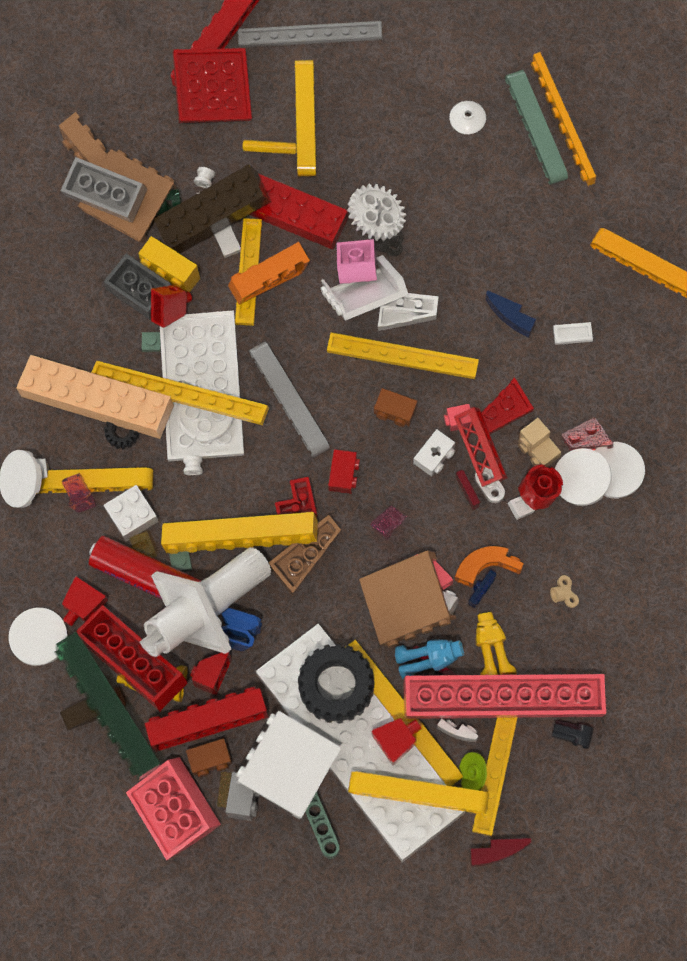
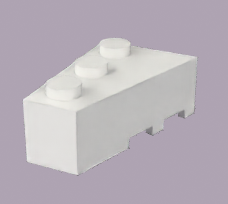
M408 293L409 295L380 306L378 331L436 320L438 296Z

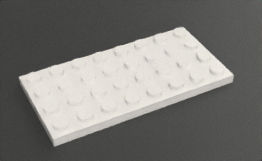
M234 310L185 314V316L164 328L160 326L163 378L196 387H216L226 395L240 398ZM173 402L174 406L166 424L168 462L181 461L184 457L192 455L201 456L202 459L244 455L242 420L234 418L228 432L217 440L211 442L195 441L186 436L181 430L177 421L179 403Z

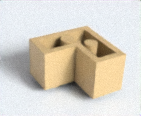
M536 418L520 431L518 447L524 454L528 453L531 457L530 461L534 466L545 465V467H548L560 458L561 451L549 438L550 431L539 418Z

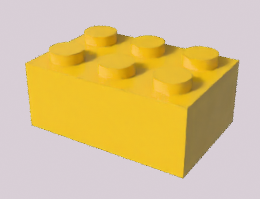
M152 236L138 253L141 264L171 283V285L191 292L200 280L198 267L195 263Z

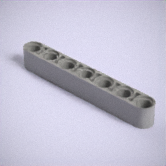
M266 341L250 349L251 357L255 359V364L261 374H264V379L269 387L273 388L275 397L283 405V410L289 420H292V425L297 433L301 434L303 443L308 451L310 450L312 453L311 456L314 458L330 449L326 438Z

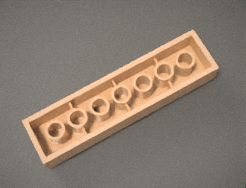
M30 355L16 387L21 397L99 421L110 422L116 426L159 439L163 434L174 406L170 396Z

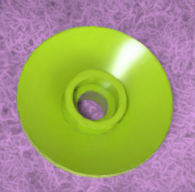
M470 752L463 757L459 766L463 775L461 785L465 789L479 791L485 784L487 767L480 754Z

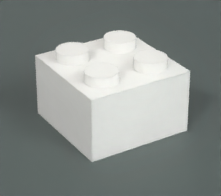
M137 485L104 504L108 515L125 541L130 540L159 522Z

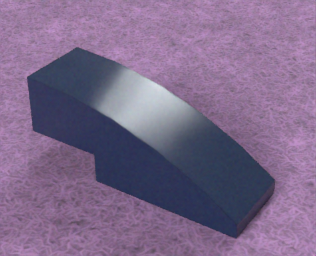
M487 291L485 300L494 313L509 327L529 338L536 319L521 313L522 305Z

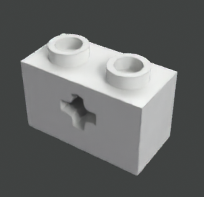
M436 429L414 457L413 464L431 477L434 473L438 474L444 467L442 463L445 459H450L456 451L454 449L455 442ZM437 451H438V452H439V456H438V455H435V456L433 457V456H432V453H437Z

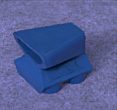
M227 608L221 614L225 625L222 626V630L229 638L228 643L231 649L245 651L254 644L252 636L261 633V619L248 613Z

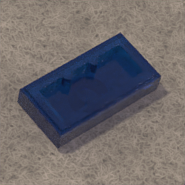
M490 569L484 580L477 582L473 588L475 593L470 598L468 605L473 608L477 607L495 581L496 572Z

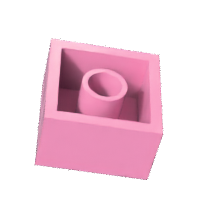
M374 239L337 243V270L340 284L377 280Z

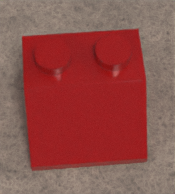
M221 652L199 661L198 666H194L190 674L194 686L217 696L232 661L230 653L227 652L225 654Z

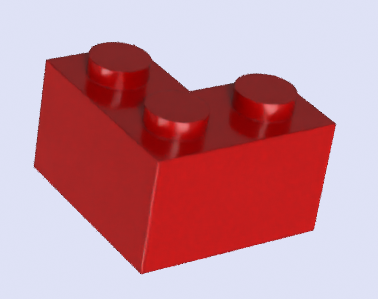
M309 477L290 480L293 499L276 502L277 515L314 512L317 518Z

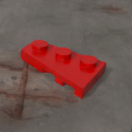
M514 377L510 384L499 393L497 398L481 414L489 433L492 434L534 411V408Z

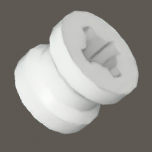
M199 167L197 170L198 176L195 177L194 183L203 188L212 186L211 180L215 177V172L206 167Z
M192 455L183 458L185 475H200L203 473L201 456Z

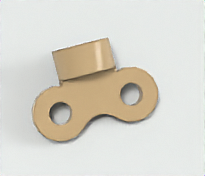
M562 575L557 580L558 586L550 590L551 598L555 603L565 601L568 607L574 608L579 604V598L571 591V579L566 575Z

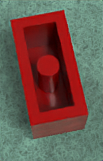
M334 449L328 484L329 491L352 494V488L356 489L357 477H354L355 470H359L360 459H357V452Z

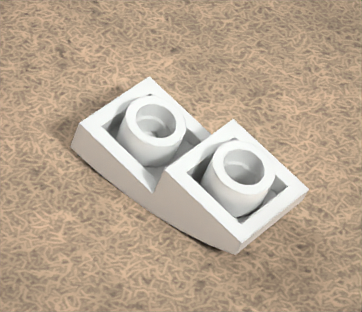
M441 719L437 724V729L454 738L469 742H476L478 740L477 731L470 725L466 727L462 724L457 730L455 729L457 726L448 719L446 721Z

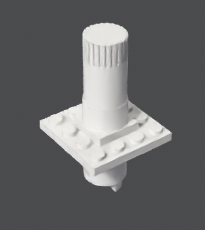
M250 547L201 582L158 571L155 572L151 577L166 607L144 623L147 636L140 641V644L153 657L159 656L162 652L169 653L183 641L226 654L231 650L228 643L229 638L223 632L221 621L217 616L271 575L268 561L259 550Z

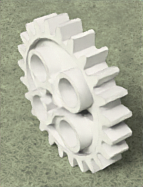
M368 184L367 187L363 185L352 194L348 202L349 208L347 211L351 213L348 218L354 219L351 224H357L356 230H363V236L366 233L369 239L375 236L376 241L380 237L385 241L387 237L391 239L393 236H396L406 221L403 219L406 214L402 212L405 207L399 206L402 201H396L397 195H390L391 190L386 192L384 186L379 189L377 184L373 188L371 184Z

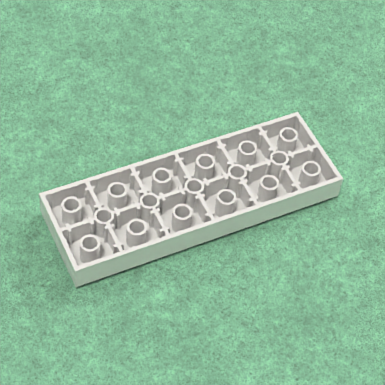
M319 624L256 670L258 678L290 718L341 747L329 769L347 792L350 775L353 771L446 785L416 746L392 766L371 735L372 730L394 721L375 694H373L369 706L364 709L360 716H355L354 720L351 721L344 720L343 723L337 724V721L328 723L322 718L319 720L312 712L310 713L306 709L298 689V676L300 675L301 665H304L307 656L313 655V651L317 648L321 650L324 648V645L328 644L330 647L335 646ZM334 666L320 674L317 686L320 694L325 699L341 701L353 693L355 679L348 669ZM349 793L402 863L465 814L464 811Z

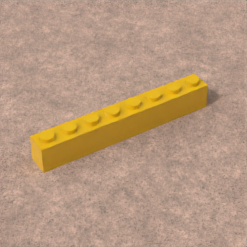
M314 512L164 523L162 525L161 545L166 553L177 554L178 552L185 551L194 553L199 550H233L239 547H271L280 544L288 546L293 543L310 544L311 542H317L318 520Z

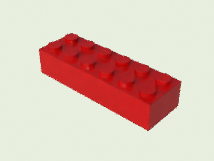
M258 174L271 202L249 215L333 250L348 220V211Z
M103 605L75 632L81 643L159 711L188 684L183 674L161 655L153 657L148 654L140 644L142 639Z
M250 687L244 690L245 693L238 695L237 693H231L226 695L225 699L219 701L211 699L206 701L205 705H192L183 712L176 710L169 712L168 716L160 718V716L150 718L149 722L145 723L151 747L155 752L269 718L260 688Z

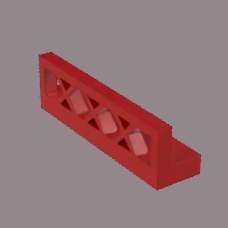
M473 407L454 416L481 486L485 487L496 481L508 479L480 409ZM467 415L470 416L472 421L469 428L464 427L460 420ZM471 432L477 434L479 438L476 446L470 444L468 440ZM478 450L483 451L486 455L484 463H480L476 459ZM485 467L492 470L494 478L485 481L483 477Z

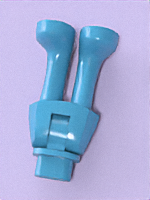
M430 640L427 642V646L408 650L405 645L397 646L395 648V659L398 664L419 657L429 656L427 660L399 666V673L402 679H404L405 676H414L415 673L433 668L435 671L442 670L456 661L458 657L464 656V649L460 640L455 642L452 640Z

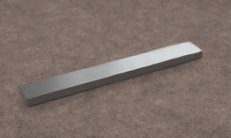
M381 21L238 29L239 47L382 40Z

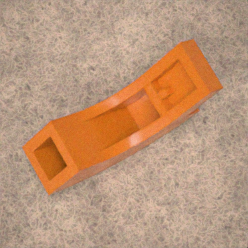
M499 546L483 547L472 552L462 561L454 581L473 588L478 574L487 567L499 566L520 574L524 563L517 557H507V548Z

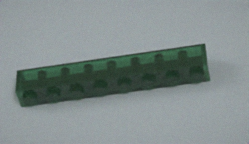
M77 632L56 643V651L54 653L60 662L63 660L66 665V673L77 682L75 686L80 694L84 693L87 698V706L98 715L96 719L101 727L105 726L108 731V739L119 748L117 752L123 761L126 759L129 764L128 770L133 777H137L139 781L148 776L161 763Z

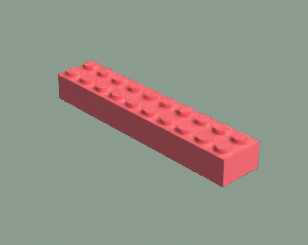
M604 674L405 676L403 679L404 719L602 717L606 714Z

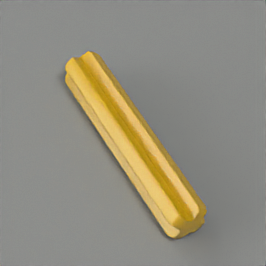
M244 140L243 150L296 154L297 145L296 143Z

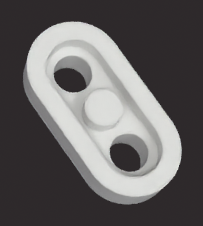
M485 467L483 476H487L488 480L494 478L492 470ZM477 473L475 474V482L486 499L491 503L501 502L504 498L505 490L500 481L482 487ZM497 491L499 495L494 497L491 493Z

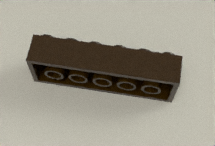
M248 164L154 218V221L165 245L180 254L270 203L271 200L257 170Z

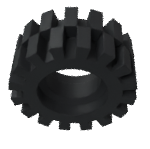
M106 422L107 426L104 427V433L112 447L115 446L116 449L122 448V450L125 447L130 448L139 439V432L129 430V434L124 438L117 437L115 430L119 426Z

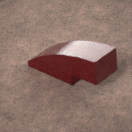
M531 838L490 840V848L471 849V867L485 866L508 859L529 846Z

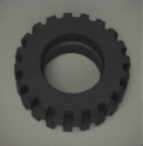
M329 644L324 645L323 649L319 650L317 648L313 651V655H308L304 665H301L300 675L298 676L300 697L306 709L310 713L312 712L319 720L322 718L328 723L337 721V724L343 723L344 720H354V717L360 716L371 703V698L374 694L373 670L367 658L365 659L360 651H354L353 647L348 645L342 647L341 644H335V646L331 647ZM330 667H344L353 674L355 688L348 698L341 701H331L325 699L320 694L317 686L318 678L324 670Z

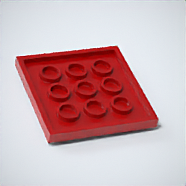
M245 48L173 50L179 123L251 121Z

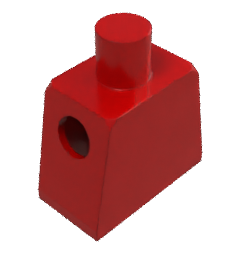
M175 285L151 289V321L164 328L185 316L186 303L192 301L190 292Z
M75 577L62 602V606L68 610L63 621L71 627L78 618L86 622L102 605L104 606L107 603V597L78 577Z
M398 718L372 730L371 735L392 766H394L416 745L417 741L413 735L422 728L416 719L406 725L401 718Z

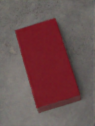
M464 470L456 472V479L472 510L479 508L480 501Z

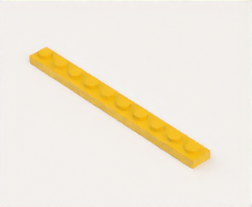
M96 361L91 372L170 396L172 402L263 425L269 410L268 405L100 361Z

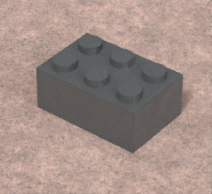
M128 254L124 255L104 280V285L108 292L149 320H151V289L171 285V283Z

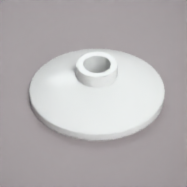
M472 101L460 102L450 112L452 127L462 134H474L480 131L486 121L484 109ZM470 113L471 116L466 117L465 114Z

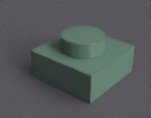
M142 332V352H161L160 332Z
M189 552L169 554L173 568L182 572L192 570Z

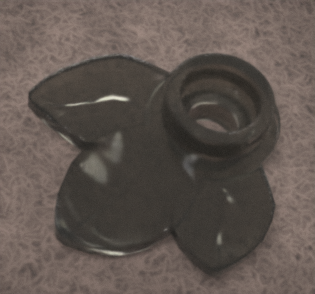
M400 230L391 239L387 237L385 241L381 237L378 241L374 240L375 250L386 252L390 256L400 255L403 250L402 241L404 239L402 231Z

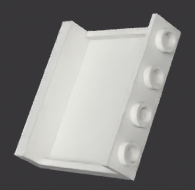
M383 255L376 258L379 266L377 269V280L342 283L332 288L328 286L324 279L321 280L323 287L320 288L324 298L327 299L329 304L331 303L337 315H341L345 321L409 295L403 277Z
M278 711L276 714L272 713L266 722L269 727L266 732L261 731L256 740L259 744L256 749L251 748L246 759L249 761L245 767L241 766L237 772L236 777H238L236 783H241L292 813L294 817L301 819L341 747Z

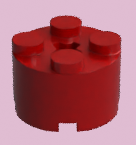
M536 465L523 478L518 490L523 501L531 509H545L550 507L561 494L563 479L556 469L545 467V465Z

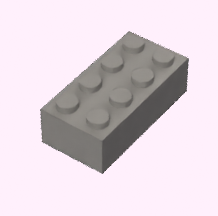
M75 157L61 188V192L66 197L133 223L147 191L146 187L140 182Z

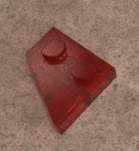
M595 417L561 434L570 451L581 448L596 450V447H607L608 449L614 447L613 442Z

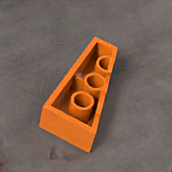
M297 242L258 265L251 266L247 271L233 275L228 287L240 305L301 275L310 260L300 243Z

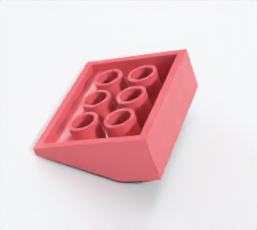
M180 757L167 760L126 792L166 860L188 848L221 825Z

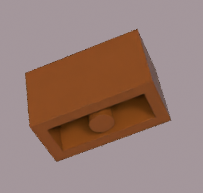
M382 388L374 407V414L381 420L390 419L398 426H410L418 401Z
M224 739L186 750L194 776L204 777L209 775L211 770L223 771L229 768L228 765L232 764Z

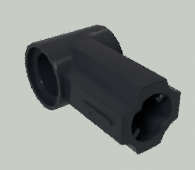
M556 720L552 737L572 742L574 746L581 745L583 746L582 748L589 749L594 728L583 724L574 725Z

